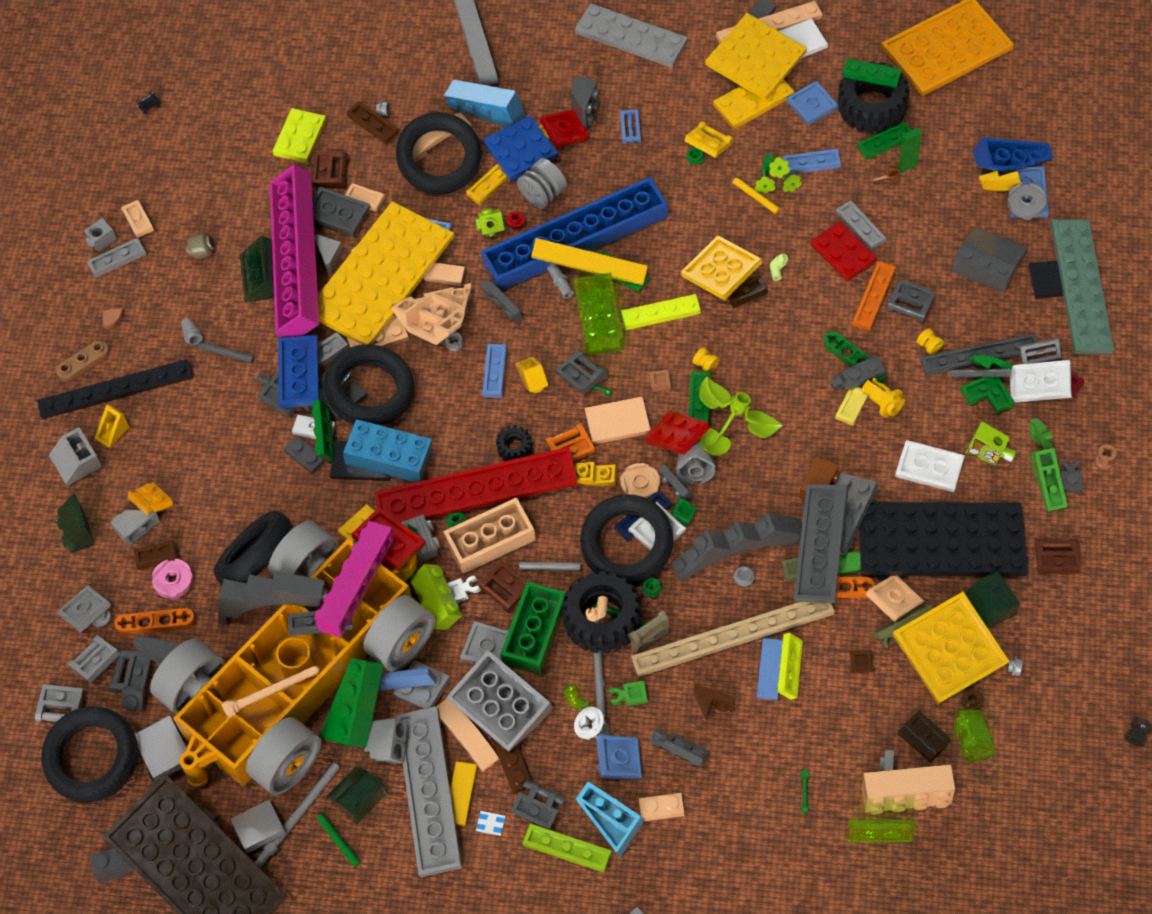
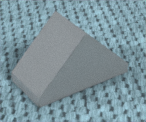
M316 234L314 235L316 247L328 275L332 274L343 254L341 242Z

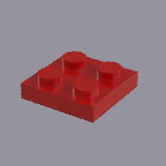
M573 109L544 115L540 118L541 125L556 148L588 141L589 139L588 132Z

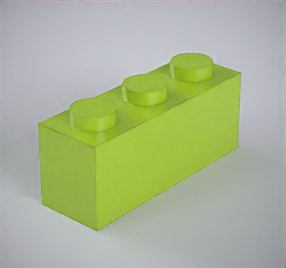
M424 564L410 577L421 605L435 616L433 629L447 630L462 617L459 606L443 576V571L438 565Z

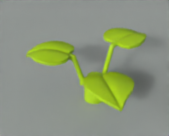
M708 376L702 382L699 390L702 403L711 409H717L719 406L724 409L730 405L732 412L720 433L710 428L698 440L703 450L708 454L721 456L728 452L731 442L722 435L735 415L739 416L745 412V421L749 422L747 425L748 429L758 437L767 438L782 427L780 422L757 410L749 411L750 406L748 405L751 399L746 393L738 392L731 399L729 392L713 382Z

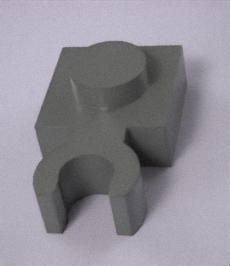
M1064 458L1062 462V469L1064 471L1060 472L1064 492L1082 493V472L1076 471L1078 466L1077 458H1074L1073 465L1071 466L1067 464V460Z

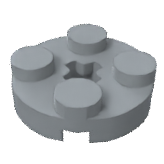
M1017 184L1009 192L1007 207L1013 214L1028 221L1033 217L1039 216L1044 211L1046 194L1036 184ZM1023 199H1031L1030 203L1023 202Z

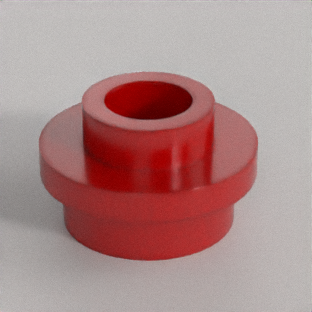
M519 211L509 213L506 218L508 226L512 229H520L525 223L524 214Z

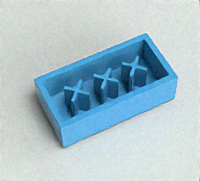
M356 419L343 452L345 464L388 474L412 482L422 481L433 451L432 439Z

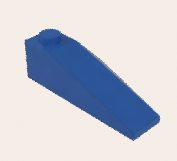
M982 137L973 150L978 167L996 171L1014 170L1053 159L1049 143Z

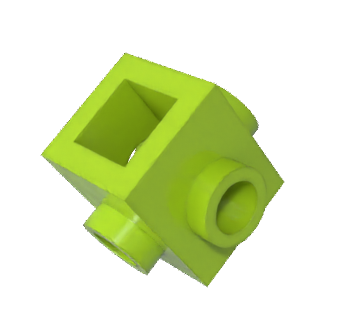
M486 208L481 210V213H477L478 219H475L477 230H481L482 235L486 234L487 237L497 235V232L505 230L500 209L492 210V208Z

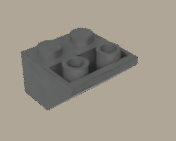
M576 76L570 89L571 107L587 131L589 125H592L594 122L595 111H598L600 107V100H598L600 89L597 87L596 80Z

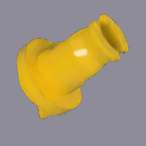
M876 378L872 379V383L867 380L862 387V393H866L872 401L880 406L879 413L884 418L895 416L904 406V393L900 389L891 391L884 384L877 382Z

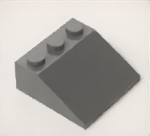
M975 227L959 248L953 260L952 272L1005 293L1028 248Z

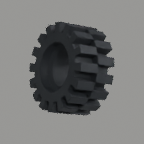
M509 425L506 426V431L503 428L501 429V434H497V452L504 461L527 457L532 453L531 435L528 434L527 429L523 430L522 426L517 429V425H513V428L510 429ZM517 439L522 442V445L517 449H509L507 447V443L510 440Z

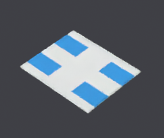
M480 811L476 831L501 836L505 815Z

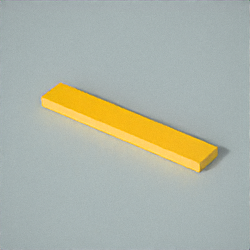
M540 125L539 128L545 134L547 139L551 142V139L549 138L545 129L542 125ZM496 164L466 191V195L481 205L509 179L499 165Z
M538 238L535 240L531 258L642 286L647 270L646 265Z

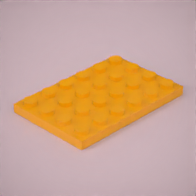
M963 0L882 42L881 47L897 67L901 69L902 73L917 91L924 96L1011 51L1014 48V44L976 0Z

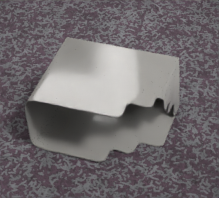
M397 719L372 720L367 746L364 751H369L370 758L378 762L385 761L389 762V764L404 763L407 723Z

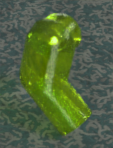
M573 684L568 685L564 690L568 705L580 710L589 707V701L579 698L578 688Z

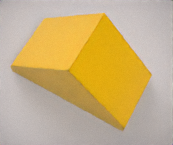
M106 405L95 439L111 448L129 428L124 414L111 405Z

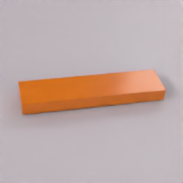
M880 261L877 262L852 321V326L871 331L896 271V266Z

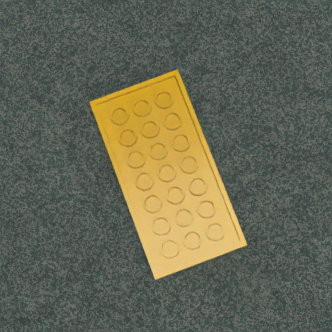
M392 201L318 294L319 322L361 345L373 344L395 314L392 307L411 295L454 239V233Z

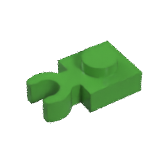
M1038 418L1031 419L1030 438L1039 446L1042 445L1044 449L1053 447L1049 440L1053 438L1051 432H1048L1047 426Z
M644 681L623 684L624 690L618 688H611L609 690L610 695L618 696L617 699L611 700L612 706H617L622 701H626L627 706L647 703Z

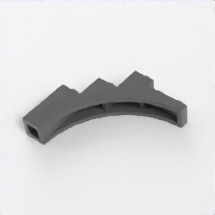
M767 513L754 524L737 521L724 532L706 530L694 540V546L672 562L678 580L685 581L703 568L737 553L767 546H794L801 539L802 523L800 518Z

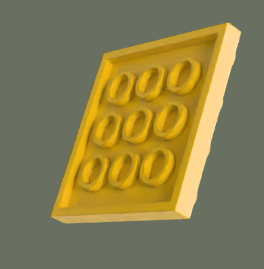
M746 13L706 59L705 65L766 101L807 52V47Z
M964 592L959 593L892 633L938 705L1010 662Z

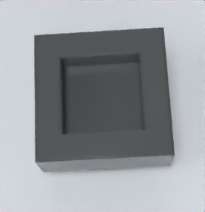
M124 687L122 689V709L143 711L145 708V689Z

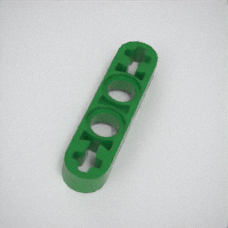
M831 331L824 336V347L826 350L849 367L856 365L858 361H865L871 358L837 332ZM834 339L836 340V343H835V342L829 343V340H831V341H833ZM849 349L853 354L845 356L842 354V351ZM886 374L876 378L877 382L883 384L886 380Z

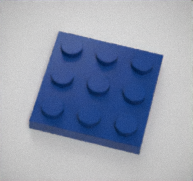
M531 115L482 139L484 146L510 182L524 175L526 171H530V168L539 159L544 158L552 161L558 158V152Z

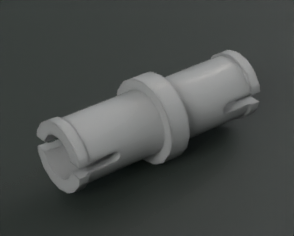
M551 263L548 265L547 271L553 278L554 286L558 287L564 299L571 298L574 295V291L568 283L567 276L562 273L558 264Z

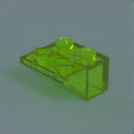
M966 708L958 709L953 732L955 737L961 741L960 750L962 756L967 758L969 764L992 758L995 753V747L982 712Z

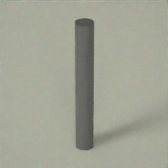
M199 342L198 349L248 363H253L254 356L204 342Z
M1010 369L951 370V378L1010 377L1011 375Z

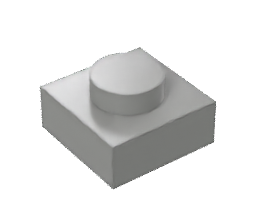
M885 750L884 757H880L879 770H893L894 750Z

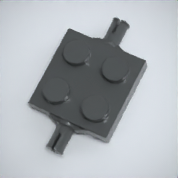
M279 371L271 378L261 373L257 376L256 380L264 384L263 390L257 396L258 399L290 418L299 407L280 408ZM300 406L309 412L313 409V406Z

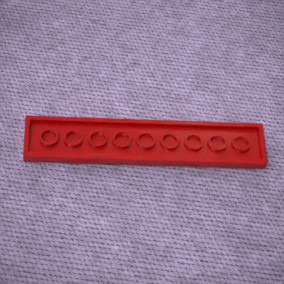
M566 447L375 491L374 493L377 509L381 508L401 523L424 515L426 520L510 501L516 497L519 499L576 486L578 483L570 449Z

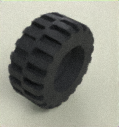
M869 61V63L885 65L884 62L875 63V61ZM901 73L898 86L895 88L843 77L839 83L838 111L845 122L848 121L847 124L852 128L855 126L856 130L861 132L865 130L867 133H872V131L881 133L885 129L892 128L893 125L897 126L905 117L910 92L908 81ZM876 91L884 94L889 99L881 103H868L858 96L864 92Z
M600 571V574L593 572L589 573L586 578L584 576L578 578V583L573 582L569 586V591L565 592L564 601L562 602V614L566 633L571 637V641L575 645L580 643V648L585 651L588 648L591 649L592 653H598V650L604 651V654L610 653L612 649L618 651L622 649L621 646L623 644L627 646L631 643L628 634L641 627L640 596L636 592L635 586L631 583L629 584L628 579L625 577L620 579L618 574L611 573L609 575L605 571ZM600 596L607 597L609 603L615 604L621 609L620 614L614 620L606 623L589 621L583 616V613L590 605L596 603Z

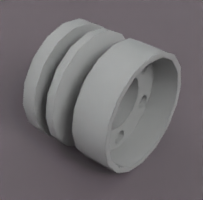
M541 158L530 168V171H526L524 175L518 178L517 186L522 195L532 205L539 209H544L554 199V196H558L566 189L567 181L555 164Z

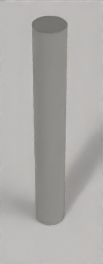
M520 562L519 570L581 571V563Z

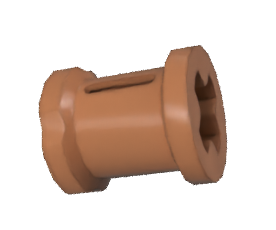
M1108 444L1102 445L1098 450L1095 461L1096 465L1104 470L1110 469L1116 457V449Z

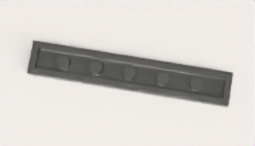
M1034 333L923 356L920 361L927 377L951 372V370L976 367L977 365L968 360L973 355L991 356L1004 361L1019 358L1021 350H1019L1020 345L1038 341ZM1040 347L1032 348V349H1027V350H1025V351H1026V352H1029V351L1039 350Z

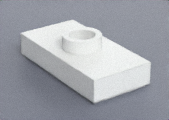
M297 415L292 430L293 435L316 439L313 430L315 427L314 418ZM331 421V429L333 436L336 424L335 422Z

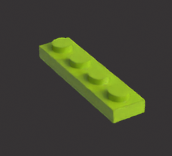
M533 824L529 825L523 840V846L603 873H605L612 854L611 850Z

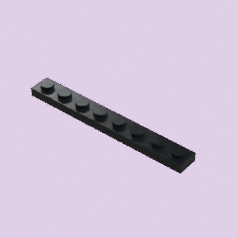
M188 359L39 399L37 403L40 417L44 420L193 379Z

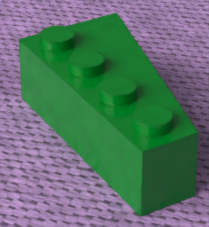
M350 659L319 736L320 738L348 746L366 748L383 664L370 660Z

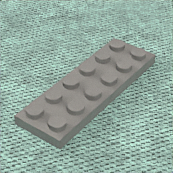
M590 3L575 28V34L671 68L674 67L688 42V37L592 3Z

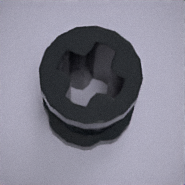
M150 91L149 95L141 100H136L138 107L144 114L152 107L160 105L153 91Z

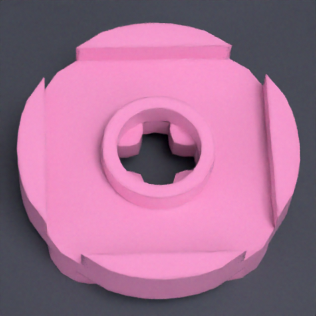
M180 559L161 562L155 567L152 574V584L155 591L160 596L171 600H177L186 594L194 582L189 565ZM175 575L177 576V577H176V579H177L176 581H174V582H169V581H170V580H169V577H170V576H171V577H174Z

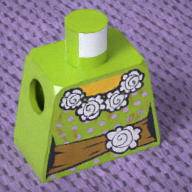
M981 421L965 454L994 465L1000 457L1011 462L1016 451L1006 447L1009 440L1008 436Z

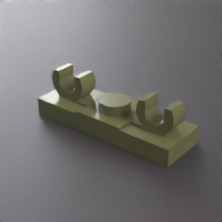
M923 605L897 622L892 621L871 632L873 638L881 640V645L884 648L889 647L887 644L889 637L893 643H898L892 633L932 610V605Z

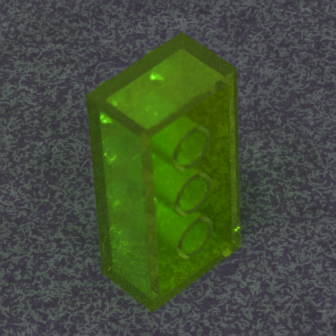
M611 273L573 278L585 354L592 355L624 350L623 333Z

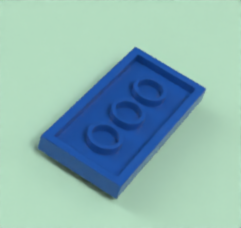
M317 335L278 338L280 408L313 406V401L319 400Z

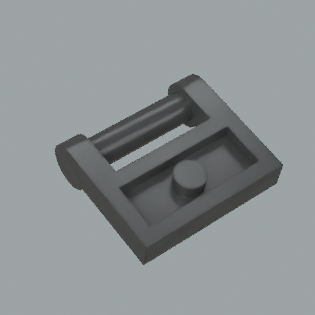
M900 279L887 305V310L891 312L893 310L924 323L936 292ZM897 300H899L907 304L916 306L918 308H921V312L897 304L896 302Z
M579 350L556 369V374L584 395L600 380H604L608 375V371L598 367L586 357L584 352ZM577 363H582L584 366H586L588 369H590L594 374H593V375L589 374L586 370H584V369H583L581 366H579Z
M118 650L120 655L117 657L113 679L109 683L108 691L119 693L122 692L124 687L144 688L146 690L153 660L142 652ZM130 660L124 684L120 683L125 662Z

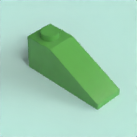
M1047 448L1028 452L1033 474L1047 512L1068 507L1055 449Z

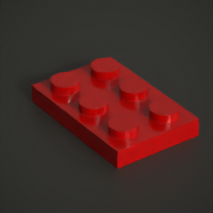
M840 221L810 241V246L847 282L877 262V257Z
M669 411L649 431L644 439L647 444L685 455L710 429V426L705 421Z
M381 508L375 510L352 532V538L358 542L361 530L367 526L369 521L391 527L394 541L383 560L397 571L426 545L425 539Z

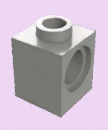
M103 218L84 230L87 237L85 239L86 243L90 248L94 247L98 252L117 240L113 229Z

